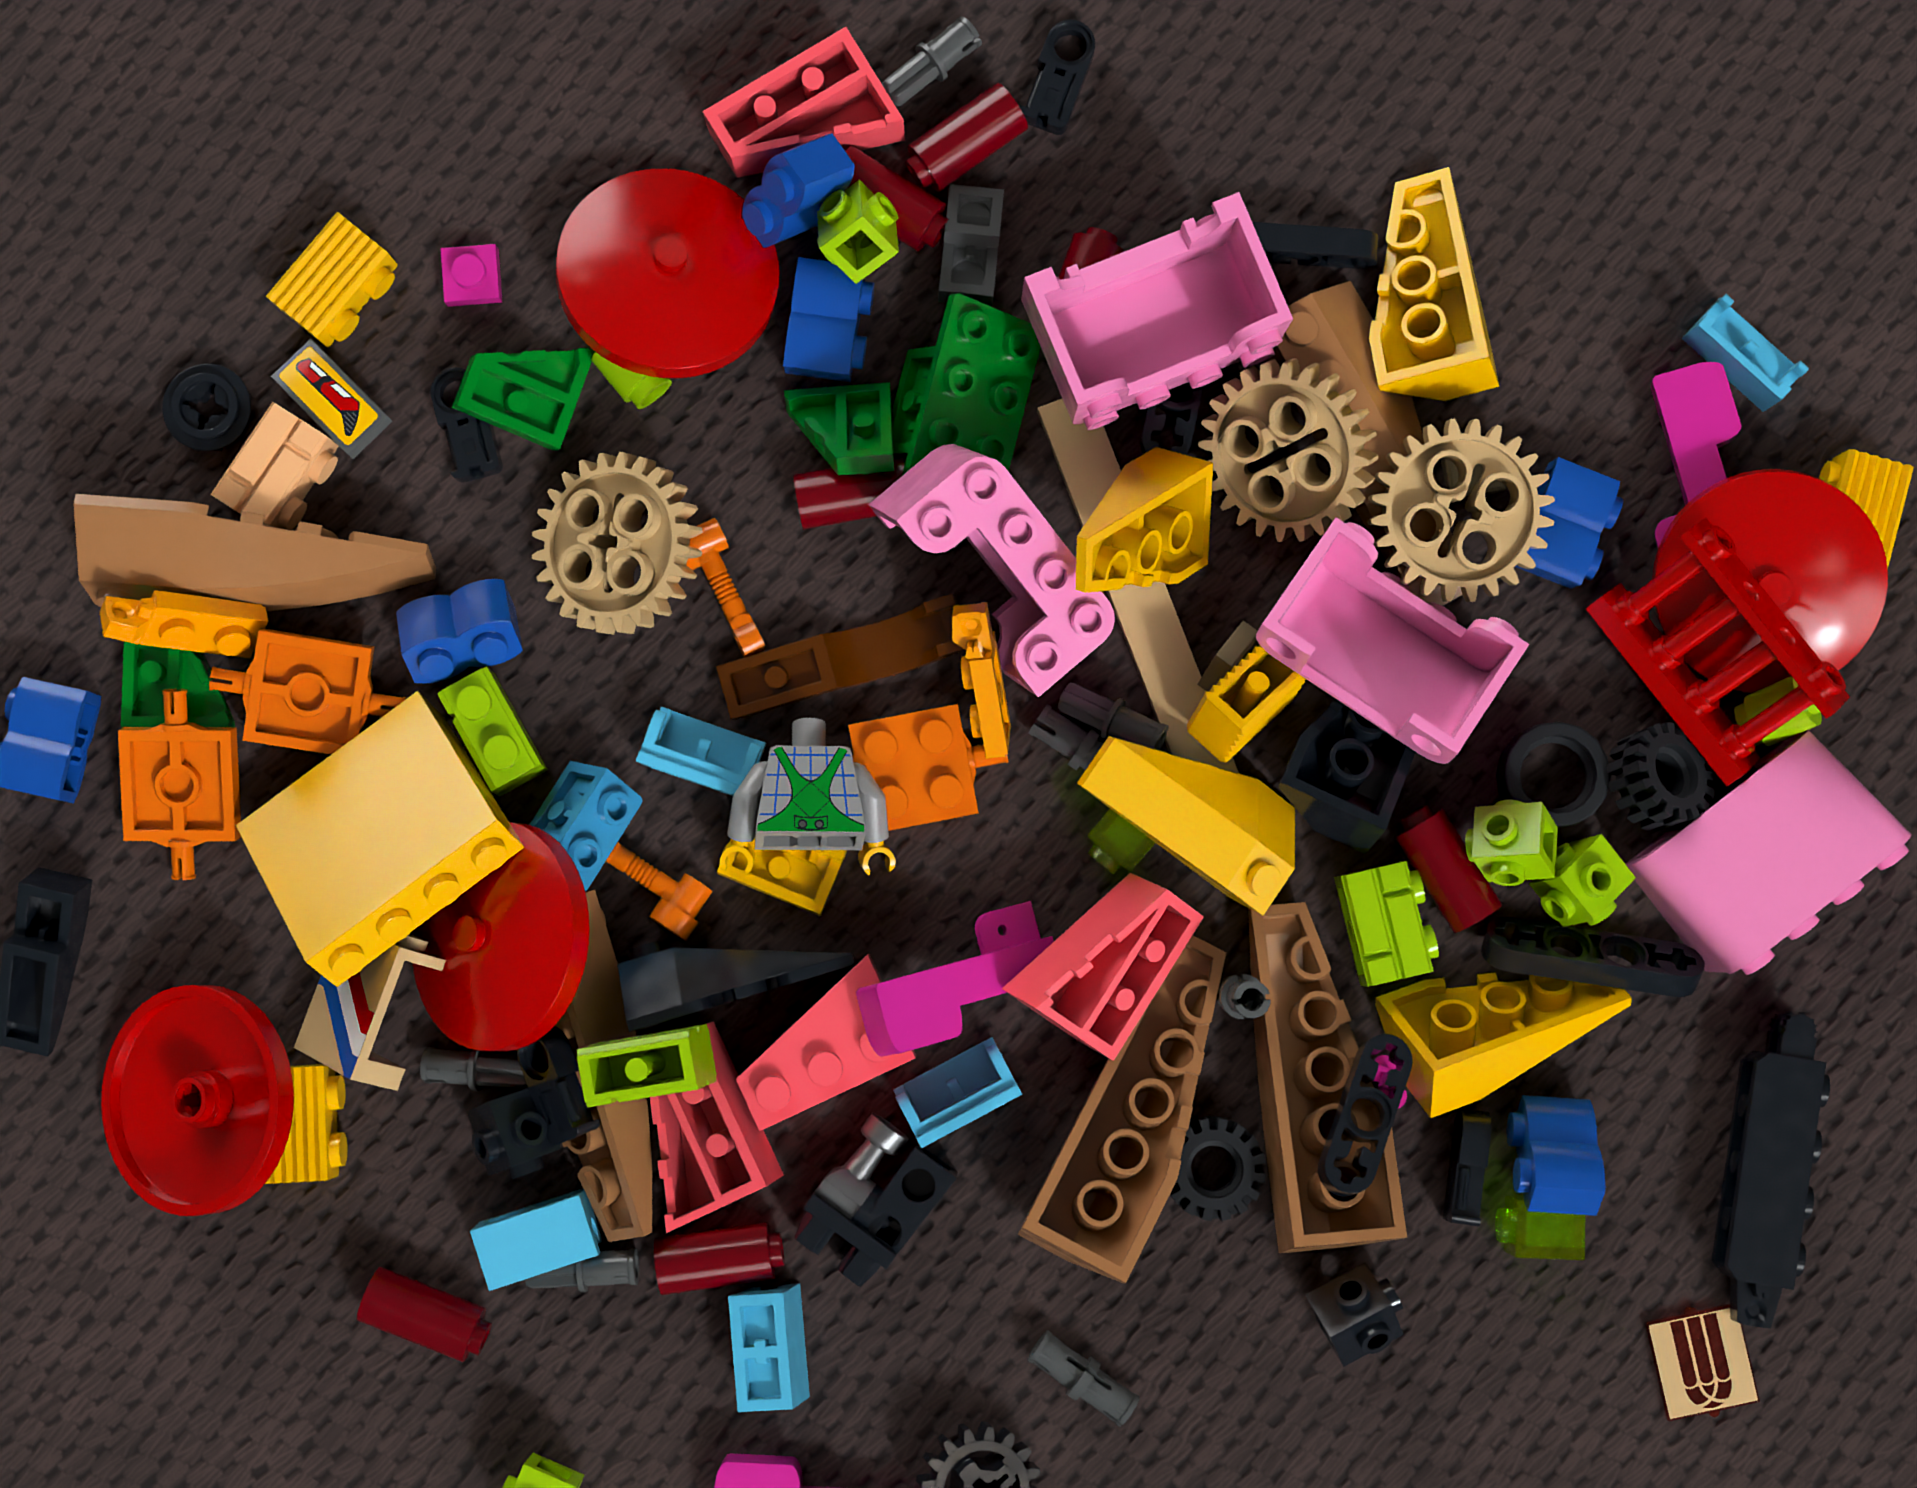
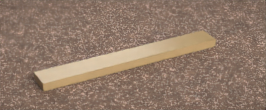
M1059 399L1038 407L1037 413L1083 528L1120 474L1121 469L1104 426L1087 430L1085 423L1074 425L1063 399ZM1152 582V586L1149 587L1130 584L1124 585L1120 590L1107 591L1156 720L1160 724L1163 723L1169 726L1165 738L1169 753L1239 773L1233 757L1227 763L1220 762L1187 732V723L1206 690L1197 685L1201 675L1165 583Z

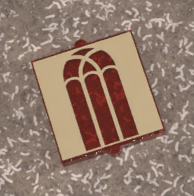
M1730 1303L1702 1310H1696L1688 1306L1684 1309L1683 1314L1645 1322L1665 1415L1668 1421L1705 1413L1712 1417H1717L1720 1414V1410L1760 1402L1743 1326L1741 1323L1730 1319Z

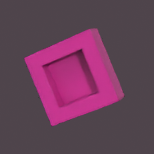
M496 244L441 248L444 302L448 307L502 302L499 249Z

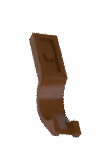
M949 594L923 602L913 610L870 625L834 633L819 634L716 666L730 719L746 718L838 689L853 687L905 673L965 651V649L952 641L951 608L954 605H958L955 595Z

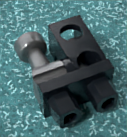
M873 1112L861 1128L862 1134L867 1139L844 1165L833 1168L825 1176L805 1204L803 1209L807 1212L802 1218L794 1236L799 1243L819 1255L834 1232L851 1243L852 1247L841 1260L837 1269L860 1287L877 1272L880 1266L885 1269L889 1267L899 1251L957 1179L958 1173L925 1147L921 1148L917 1142L884 1189L873 1182L870 1177L885 1152L895 1156L909 1140L894 1125Z

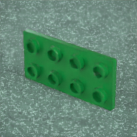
M960 293L951 294L948 297L936 346L908 349L892 409L894 457L903 456V460L906 461L902 476L931 451L948 444H955L996 459L1009 472L1041 347L1031 323Z

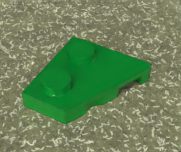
M578 348L571 351L546 352L545 350L511 354L503 352L476 353L470 357L452 408L552 451L559 450L595 351L589 348Z
M890 382L784 390L787 414L838 476L852 474L867 475L894 471Z
M124 641L121 727H155L164 723L162 690L165 689L188 690V722H193L203 727H235V720L222 692L209 690V681L215 678H210L211 669L202 652L137 645Z

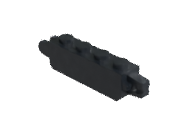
M1787 1011L1786 1013L1775 1014V1017L1771 1018V1024H1769L1771 1029L1767 1032L1765 1052L1753 1050L1740 1060L1712 1253V1262L1720 1273L1730 1277V1319L1737 1323L1760 1328H1771L1782 1289L1794 1290L1795 1279L1801 1276L1805 1267L1806 1249L1805 1245L1801 1243L1804 1220L1810 1218L1814 1206V1192L1812 1187L1809 1186L1812 1164L1817 1163L1822 1150V1135L1817 1130L1820 1107L1823 1108L1826 1105L1830 1093V1079L1825 1074L1826 1062L1814 1060L1817 1041L1814 1035L1818 1033L1815 1029L1817 1025L1814 1024L1815 1019L1804 1015V1012L1793 1014L1792 1011Z

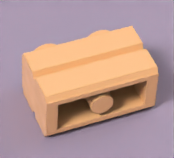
M272 402L210 495L240 514L241 511L264 515L265 524L275 528L292 530L305 514L307 503L303 499L315 482L319 485L324 483L334 471L338 461L334 453L339 446L314 427Z

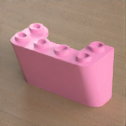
M1335 517L1256 633V640L1275 659L1418 754L1436 763H1449L1459 753L1529 644L1519 638L1517 630L1503 619L1497 617H1490L1488 620L1476 619L1466 629L1456 622V617L1447 608L1437 603H1426L1409 592L1410 589L1407 584L1400 583L1401 578L1389 572L1381 573L1372 567L1378 558V552L1373 545L1375 542L1373 536L1365 528L1351 522L1344 523Z
M1809 730L1784 740L1754 765L1757 771L1702 813L1700 817L1694 819L1682 830L1665 832L1625 863L1636 877L1634 879L1682 942L1695 949L1702 956L1706 972L1732 974L1740 969L1746 975L1756 972L1773 959L1775 954L1771 948L1788 936L1790 940H1794L1810 931L1820 921L1816 913L1830 902L1839 905L1849 900L1864 887L1863 882L1860 880L1875 867H1878L1879 870L1889 868L1909 852L1905 843L1911 838L1912 834Z

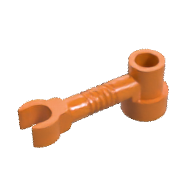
M716 518L697 525V527L702 528L703 532L696 537L690 538L689 546L701 550L702 556L689 558L686 566L692 570L699 567L703 569L707 580L710 581L709 584L712 585L711 588L714 590V594L717 595L716 598L719 600L721 609L743 657L745 658L765 650L763 639L741 597H739V593L736 592L737 589L734 587L732 578L727 573L728 570L719 552L729 548L718 521Z
M617 842L605 862L621 872H625L627 876L630 875V878H634L636 882L639 881L645 888L648 887L650 891L661 897L649 917L677 937L687 941L699 923L695 920V917L713 891L686 873L677 882Z

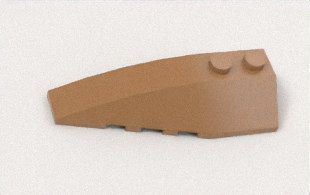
M1348 281L1310 293L1288 306L1293 320L1282 337L1283 341L1273 347L1275 355L1269 358V360L1275 359L1281 369L1284 362L1297 358L1300 374L1305 367L1318 363L1320 381L1335 373L1340 375L1335 391L1341 395L1355 389L1357 393L1349 404L1352 411L1359 409H1368L1369 414L1358 423L1360 430H1373L1377 434V436L1364 443V449L1378 454V460L1362 467V469L1369 472L1372 476H1375L1378 472L1393 474L1395 469L1386 459L1388 453L1395 452L1406 457L1408 454L1402 440L1409 435L1417 439L1422 445L1425 444L1412 396L1380 391L1369 341L1373 318L1352 282ZM1294 403L1305 421L1306 417L1303 409ZM1320 428L1312 432V435L1317 442L1327 438L1328 431L1325 428ZM1374 480L1367 487L1358 488L1366 499L1355 509L1376 541L1385 534L1384 527L1368 525L1367 520L1382 515V507L1370 503L1368 496L1385 493L1386 487ZM1418 510L1411 518V532L1418 540L1427 542L1435 534L1436 521L1427 511ZM1451 529L1438 549V555L1441 558L1446 557L1449 551V544L1452 538ZM1390 546L1378 548L1385 561L1393 553ZM1401 563L1389 568L1394 575L1401 578L1406 567ZM1417 577L1407 584L1410 589L1409 592L1426 603H1437L1442 606L1449 603L1442 601L1441 585H1437L1428 596L1420 595L1422 578ZM1460 587L1457 588L1453 600L1462 595Z
M75 494L73 503L79 581L94 604L99 607L102 606L106 596L141 600L142 598H151L153 591L158 590L261 604L263 607H266V611L321 606L378 595L433 580L436 577L434 560L428 544L357 531L349 534L348 540L338 539L333 532L322 528V525L300 521L298 527L293 531L275 528L264 523V515L241 511L240 521L208 516L209 505L194 502Z
M595 890L585 892L589 910L590 932L584 972L571 1004L555 1025L568 1038L576 1061L577 1049L597 1042L636 1036L635 1030L629 1032L618 970L619 963L615 957L606 927V918L603 910L600 908ZM541 1043L542 1055L549 1066L546 1050ZM577 1071L575 1073L582 1088L580 1073ZM647 1098L625 1102L616 1101L611 1104L589 1107L593 1119H599V1127L562 1143L563 1147L568 1146L572 1152L578 1154L583 1165L578 1173V1178L608 1241L612 1242L646 1236L652 1233V1157Z
M1305 902L1270 905L1264 916L1248 908L1251 976L1264 984L1270 993L1265 995V999H1271L1268 1011L1262 1016L1253 1019L1263 1131L1279 1253L1334 1249L1407 1238L1392 1128L1375 1178L1364 1191L1352 1196H1337L1323 1186L1318 1175V1163L1359 1048L1349 1024L1352 1020L1344 1000L1339 999L1329 973L1331 967ZM1360 1081L1361 1087L1374 1088L1372 1082H1370L1369 1084H1365L1362 1081ZM1358 1099L1351 1107V1119L1359 1129L1364 1131L1376 1129L1380 1121V1113L1373 1102L1367 1099ZM1342 1133L1341 1139L1343 1141H1353ZM1353 1141L1348 1156L1340 1161H1334V1167L1341 1170L1340 1180L1346 1183L1348 1179L1359 1177L1360 1171L1352 1167V1161L1356 1149L1365 1146L1370 1150V1143Z
M1192 935L1115 1060L1112 1061L1107 1058L1018 1235L1068 1262L1125 1284L1178 1179L1181 1165L1180 1159L1186 1132L1190 1124L1193 1099L1198 1076L1201 1073L1205 1054L1204 1048L1209 1025L1212 1022L1226 952Z

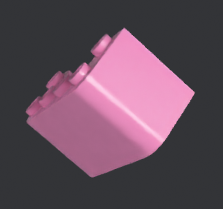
M1240 192L1212 202L1211 207L1214 214L1208 215L1195 222L1194 218L1185 220L1178 231L1080 270L1077 264L1067 267L1064 279L1056 277L1052 267L1024 277L1022 303L1074 425L1085 423L1087 430L1100 428L1119 417L1117 410L1135 403L1138 404L1139 409L1155 406L1171 397L1169 390L1187 382L1190 383L1192 389L1199 388L1222 377V368L1240 361L1243 367L1247 368L1264 362L1275 355L1273 347L1283 341L1282 337L1292 322L1293 317Z
M955 444L942 445L931 451L868 504L887 528L891 529L897 525L915 545L924 551L931 553L946 552L967 538L1012 595L1007 602L992 613L999 624L1000 637L997 648L1001 670L1005 675L1037 697L1041 696L1087 657L1111 634L1115 617L1109 600L1102 591L1084 593L1076 590L1075 556L1008 470L996 459Z

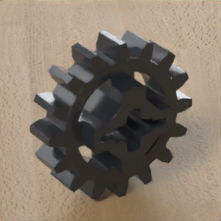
M981 1421L976 1435H973L971 1430L962 1423L958 1425L959 1439L954 1442L943 1434L937 1437L943 1451L939 1455L925 1452L923 1458L932 1467L930 1474L924 1473L916 1476V1482L921 1488H944L947 1475L951 1469L950 1486L948 1488H974L972 1484L979 1478L982 1479L985 1488H1009L1012 1484L1013 1488H1037L1030 1484L1029 1481L1039 1476L1041 1471L1035 1463L1025 1462L1032 1451L1022 1441L1014 1444L1015 1435L1010 1430L1003 1427L995 1437L993 1427L988 1422ZM975 1451H991L984 1458L970 1457L968 1455Z

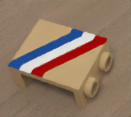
M409 934L338 987L321 975L294 1048L350 1080L398 1091L406 1069L371 1051L404 961L442 971L446 960L425 951L429 941Z

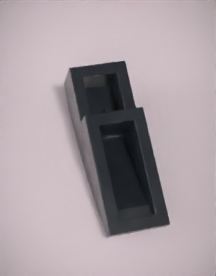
M38 867L19 882L14 934L3 943L0 974V1046L47 1057L53 1052L61 1029L84 938L92 879Z

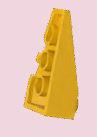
M1443 168L1395 182L1385 239L1387 251L1383 274L1379 275L1377 286L1379 298L1375 321L1372 320L1369 333L1370 347L1380 391L1446 401L1500 387L1450 168Z
M1155 447L1127 463L1077 535L1076 590L1090 593L1120 590L1124 585L1130 584L1140 587L1152 586V582L1179 584L1206 566L1209 554L1213 462Z
M1108 736L1077 782L1079 786L1220 892L1264 916L1295 869V808L1255 777L1234 773L1210 764L1192 761L1161 750Z
M1495 972L1477 974V985L1446 988L1444 978L1422 980L1376 997L1375 1006L1385 1034L1399 1037L1409 1047L1413 1063L1406 1087L1428 1116L1433 1118L1481 1100L1631 1006L1632 997L1625 989L1529 975V980L1498 982Z

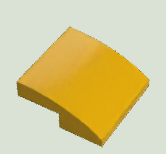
M754 839L753 841H750V842H749V844H751V845L753 846V849H754L755 839ZM754 850V865L752 870L746 875L745 869L748 862L746 856L741 852H732L728 855L726 871L720 865L718 867V875L821 916L847 850Z

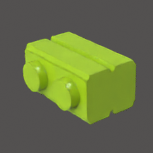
M489 667L481 668L437 693L447 713L454 718L453 724L492 793L497 796L504 795L548 770L496 674Z
M1402 861L1334 877L1360 986L1369 987L1433 972L1431 959L1439 957V950L1432 926H1422L1417 904L1425 902V892L1417 870L1409 871L1407 861Z
M707 1024L602 1041L577 1049L579 1073L587 1108L611 1104L616 1101L625 1102L698 1090L717 1081Z

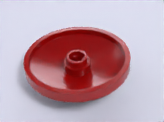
M639 170L621 175L602 184L588 194L571 213L563 228L557 248L556 285L562 308L570 324L588 346L608 361L626 370L650 377H695L713 372L732 363L746 353L764 332L773 313L779 288L780 273L776 247L772 245L763 248L756 236L748 230L742 218L744 199L727 186L706 176L685 170Z
M1762 469L1744 472L1721 480L1703 490L1682 508L1671 522L1659 545L1654 561L1652 579L1690 551L1679 536L1704 518H1707L1712 526H1719L1731 537L1736 547V556L1822 662L1827 661L1837 670H1840L1860 652L1873 634L1885 605L1888 588V569L1883 544L1877 530L1865 512L1849 496L1835 486L1820 478L1792 470ZM1705 568L1655 605L1658 620L1666 636H1672L1726 596ZM1740 613L1684 654V661L1709 679L1760 643L1762 639ZM1776 659L1734 690L1753 693L1791 675L1780 661Z
M509 822L524 846L522 850L505 861L501 867L493 870L461 894L454 902L442 908L412 931V935L429 941L425 951L446 960L442 971L412 963L417 989L426 1011L447 1037L459 1045L474 1050H517L536 1042L547 1034L557 1024L571 1004L579 987L587 960L590 932L589 910L580 874L572 858L555 838L547 832L527 824Z
M183 985L173 987L149 998L124 1023L112 1045L106 1062L101 1095L104 1133L108 1148L120 1174L133 1191L148 1204L161 1211L178 1216L207 1215L235 1208L257 1193L271 1177L284 1153L290 1134L294 1109L293 1079L287 1053L279 1034L265 1013L247 997L234 990L215 985Z

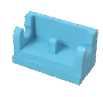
M1725 294L1707 310L1682 339L1707 362L1721 363L1724 366L1728 381L1764 412L1781 401L1790 392V386L1799 377L1803 376L1809 370V367L1802 361L1796 364L1791 362L1730 307L1734 300Z
M661 707L660 710H655L636 762L733 796L753 765L761 761L767 743Z
M993 1037L893 1089L896 1095L895 1098L921 1148L1022 1095Z
M583 1188L481 1221L470 1230L489 1291L598 1256L600 1254L598 1243L602 1242L593 1208Z
M800 1283L785 1284L769 1290H761V1287H752L738 1294L729 1295L737 1412L794 1409L810 1397Z

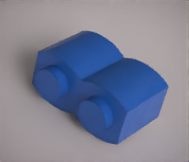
M833 133L773 156L765 166L762 185L753 188L747 194L742 207V218L748 230L756 236L763 248L818 226L817 211L820 210L826 198L835 191H845L851 184L855 164Z
M798 257L783 361L786 374L851 382L853 368L863 370L867 337L859 336L858 328L861 314L871 315L875 288L874 282L865 281V277L855 284L837 265L832 264L830 261Z
M1557 457L1548 463L1544 474L1549 475V479L1538 486L1537 489L1538 495H1549L1555 499V502L1540 507V515L1554 520V526L1537 528L1536 535L1542 538L1548 546L1546 549L1529 548L1527 551L1536 564L1534 569H1525L1518 565L1515 567L1572 589L1580 586L1584 579L1591 581L1598 571L1604 553L1602 549L1597 548L1603 528L1611 529L1615 524L1622 509L1623 498L1617 496L1621 481Z
M485 579L472 582L459 588L450 596L431 595L418 598L396 611L401 654L414 683L444 681L460 674L468 667L497 665L514 658L523 651L516 609L507 586L502 579Z
M22 677L18 687L10 691L5 703V717L9 720V726L4 741L0 742V787L74 804L81 787L87 762V750L93 739L101 706V696L86 690Z
M1522 1095L1517 1113L1510 1112L1508 1115L1506 1128L1507 1143L1511 1147H1516L1518 1155L1513 1167L1514 1191L1516 1193H1523L1525 1207L1528 1212L1597 1216L1605 1194V1172L1601 1151L1597 1145L1596 1118L1590 1099Z

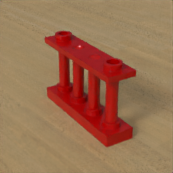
M1704 518L1679 536L1690 549L1688 553L1635 593L1627 591L1620 583L1593 602L1586 610L1723 783L1729 786L1745 775L1761 759L1755 752V744L1813 704L1827 719L1836 713L1850 696L1845 691L1846 684L1840 672L1831 663L1820 660L1736 556V547L1731 537L1722 528L1716 525L1712 526L1707 518ZM1705 568L1726 596L1672 636L1662 635L1648 618L1649 610ZM1741 613L1762 641L1708 680L1697 679L1684 663V654ZM1778 659L1799 686L1742 726L1733 724L1719 707V699Z

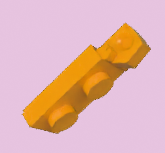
M158 590L153 591L151 598H142L141 600L106 596L99 611L104 637L137 645L251 658L256 648L258 630L266 628L268 623L266 607H263L261 604Z
M981 602L978 604L954 605L952 612V641L966 650V655L961 657L962 681L965 690L974 689L976 704L970 705V724L973 738L982 737L986 759L1006 757L1009 748L1011 723L995 631H992L987 602Z

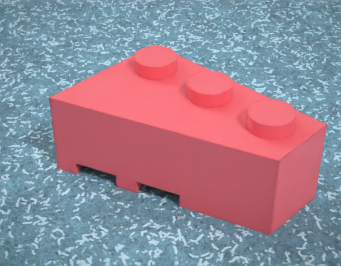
M847 27L842 28L703 111L711 137L737 178L762 173L766 164L773 156L833 133L845 151L850 146H854L861 151L905 141L904 119Z
M1129 873L1008 982L1002 990L1077 1041L1114 1061L1204 916L1168 889Z
M867 954L736 1078L759 1132L916 1058L914 1050L881 1057L875 1053L870 1045L856 996L858 988L882 982L870 954Z
M714 1021L707 1023L711 1039L717 1081L698 1090L650 1097L653 1124H657L661 1159L657 1161L659 1178L664 1180L667 1214L664 1215L666 1233L767 1187L784 1176L764 1130L759 1132L736 1081L738 1073Z

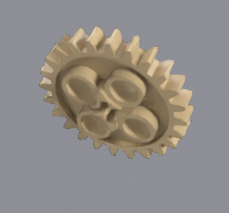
M1297 358L1284 362L1281 369L1276 360L1271 359L1260 365V371L1255 366L1240 372L1241 380L1234 378L1222 385L1226 395L1221 394L1211 399L1209 404L1218 414H1213L1201 422L1206 429L1213 432V436L1198 442V447L1212 452L1213 458L1208 461L1213 462V471H1216L1218 476L1212 482V491L1224 489L1227 494L1220 508L1226 510L1234 505L1240 508L1236 523L1239 526L1252 518L1256 519V535L1259 537L1270 531L1273 526L1278 542H1282L1292 536L1293 531L1299 542L1311 537L1314 534V530L1322 536L1335 517L1344 522L1352 516L1349 507L1356 508L1366 499L1358 488H1365L1375 480V477L1362 469V467L1378 460V454L1364 449V443L1377 436V434L1373 430H1360L1358 424L1369 414L1368 409L1352 411L1349 404L1357 393L1355 389L1341 395L1335 391L1340 376L1337 373L1320 381L1318 363L1305 367L1301 374ZM1292 402L1303 409L1306 417L1305 426L1296 422L1292 417ZM1246 426H1249L1256 432L1259 439L1258 448L1251 445L1245 435ZM1320 428H1325L1328 431L1327 438L1317 441L1295 454H1290L1255 473L1249 472L1247 468L1249 463L1270 454L1280 447H1285ZM1316 453L1324 456L1329 462L1331 468L1330 476L1325 475L1318 469L1315 461ZM1270 476L1278 479L1282 484L1284 490L1283 498L1276 495L1271 489L1269 483Z
M1455 418L1449 419L1445 422L1444 435L1442 437L1432 424L1423 427L1425 444L1422 445L1411 435L1407 436L1402 440L1408 454L1406 457L1395 452L1388 453L1386 456L1389 464L1395 469L1393 474L1378 472L1374 476L1378 483L1386 487L1385 493L1368 496L1370 503L1382 507V515L1367 520L1368 525L1384 527L1385 534L1379 537L1373 545L1375 548L1390 546L1393 550V553L1384 563L1386 568L1397 566L1401 563L1406 567L1402 573L1400 583L1408 584L1417 577L1422 578L1420 585V595L1428 596L1437 585H1441V598L1444 602H1451L1458 587L1461 588L1466 602L1476 601L1478 585H1481L1489 597L1499 595L1497 578L1500 577L1510 586L1517 585L1519 579L1513 567L1518 565L1521 568L1534 569L1536 564L1527 551L1529 548L1546 549L1548 546L1542 538L1536 535L1537 528L1554 526V520L1540 515V507L1555 502V499L1549 495H1538L1537 487L1545 483L1549 479V475H1531L1528 469L1535 463L1538 455L1534 453L1519 458L1516 453L1521 445L1522 438L1519 436L1515 437L1503 445L1500 443L1502 426L1500 425L1493 426L1485 436H1481L1479 419L1470 420L1464 433L1460 432ZM1441 458L1452 461L1458 468V482L1450 490L1440 487L1433 477L1434 465ZM1476 464H1480L1483 467V473L1465 504V509L1472 513L1471 519L1459 521L1456 524L1450 540L1449 551L1446 557L1441 558L1438 555V549L1456 518V513L1448 509L1449 504L1461 501L1465 497L1471 482L1472 471ZM1493 480L1502 482L1510 492L1509 504L1502 512L1495 511L1486 502V488ZM1418 510L1427 511L1436 521L1435 534L1427 542L1420 541L1414 537L1410 529L1411 518ZM1471 532L1480 534L1487 542V555L1478 564L1470 562L1463 554V541Z
M619 452L617 457L606 453H599L597 463L582 459L579 461L580 476L565 471L561 474L566 487L564 492L550 488L547 491L549 497L555 503L553 509H538L537 513L548 523L546 529L532 532L533 537L544 541V549L532 554V559L546 562L547 568L536 577L537 581L554 584L546 596L547 601L563 603L559 614L562 617L577 619V626L580 628L592 630L596 628L598 633L614 635L615 631L634 634L636 625L652 628L654 627L653 613L664 616L672 614L667 600L668 597L685 599L687 597L682 587L678 584L681 578L696 579L697 574L686 566L689 558L702 556L701 550L689 546L690 538L696 537L703 532L701 527L688 525L687 519L698 510L697 505L680 502L688 488L682 484L671 483L674 472L669 469L656 467V461L641 456L637 459V456L625 452ZM599 505L598 518L593 522L594 509ZM647 508L648 519L646 525L642 529L641 516ZM591 559L592 570L589 577L587 578L586 567L587 563ZM639 564L641 567V575L639 581L635 585L634 571Z

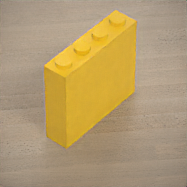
M416 691L235 825L305 962L336 987L360 972L363 967L398 941L407 937L414 929L442 908L454 902L461 894L493 870L501 867L505 861L524 848L448 722L419 691Z

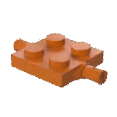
M265 628L258 630L254 659L246 672L213 666L210 678L215 679L209 681V690L243 694L246 718L242 741L324 754H333L360 734L370 715L383 717L393 707L406 700V697L373 693L370 675L375 646Z
M187 689L162 690L164 723L155 727H124L118 730L123 841H152L165 847H171L172 880H179L181 878L182 880H191L196 878L194 846L207 841H237L241 838L235 826L241 822L237 727H203L196 723L188 722Z
M958 704L848 725L853 748V762L865 765L885 794L889 831L979 814L974 791L976 768L1008 763L1007 754L1006 757L986 759L984 744L971 746L970 741L963 732Z

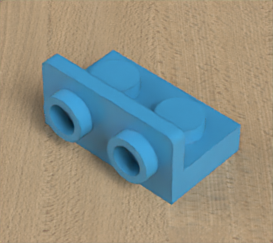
M570 761L529 825L547 832L564 847L572 858L586 891L641 806L642 797L608 768Z

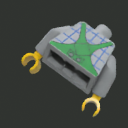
M801 718L793 721L792 746L776 745L770 747L768 761L754 764L733 795L727 835L732 841L724 847L720 857V866L724 871L727 868L728 855L732 852H741L748 860L745 875L748 874L754 865V850H860L858 860L867 875H870L868 866L870 857L877 852H882L885 854V866L888 872H891L895 867L896 860L894 854L884 843V840L889 837L885 794L866 766L853 762L850 748L846 746H826V723L821 719ZM755 839L754 849H753V846H752L751 844H749V842H750V841H753V840Z

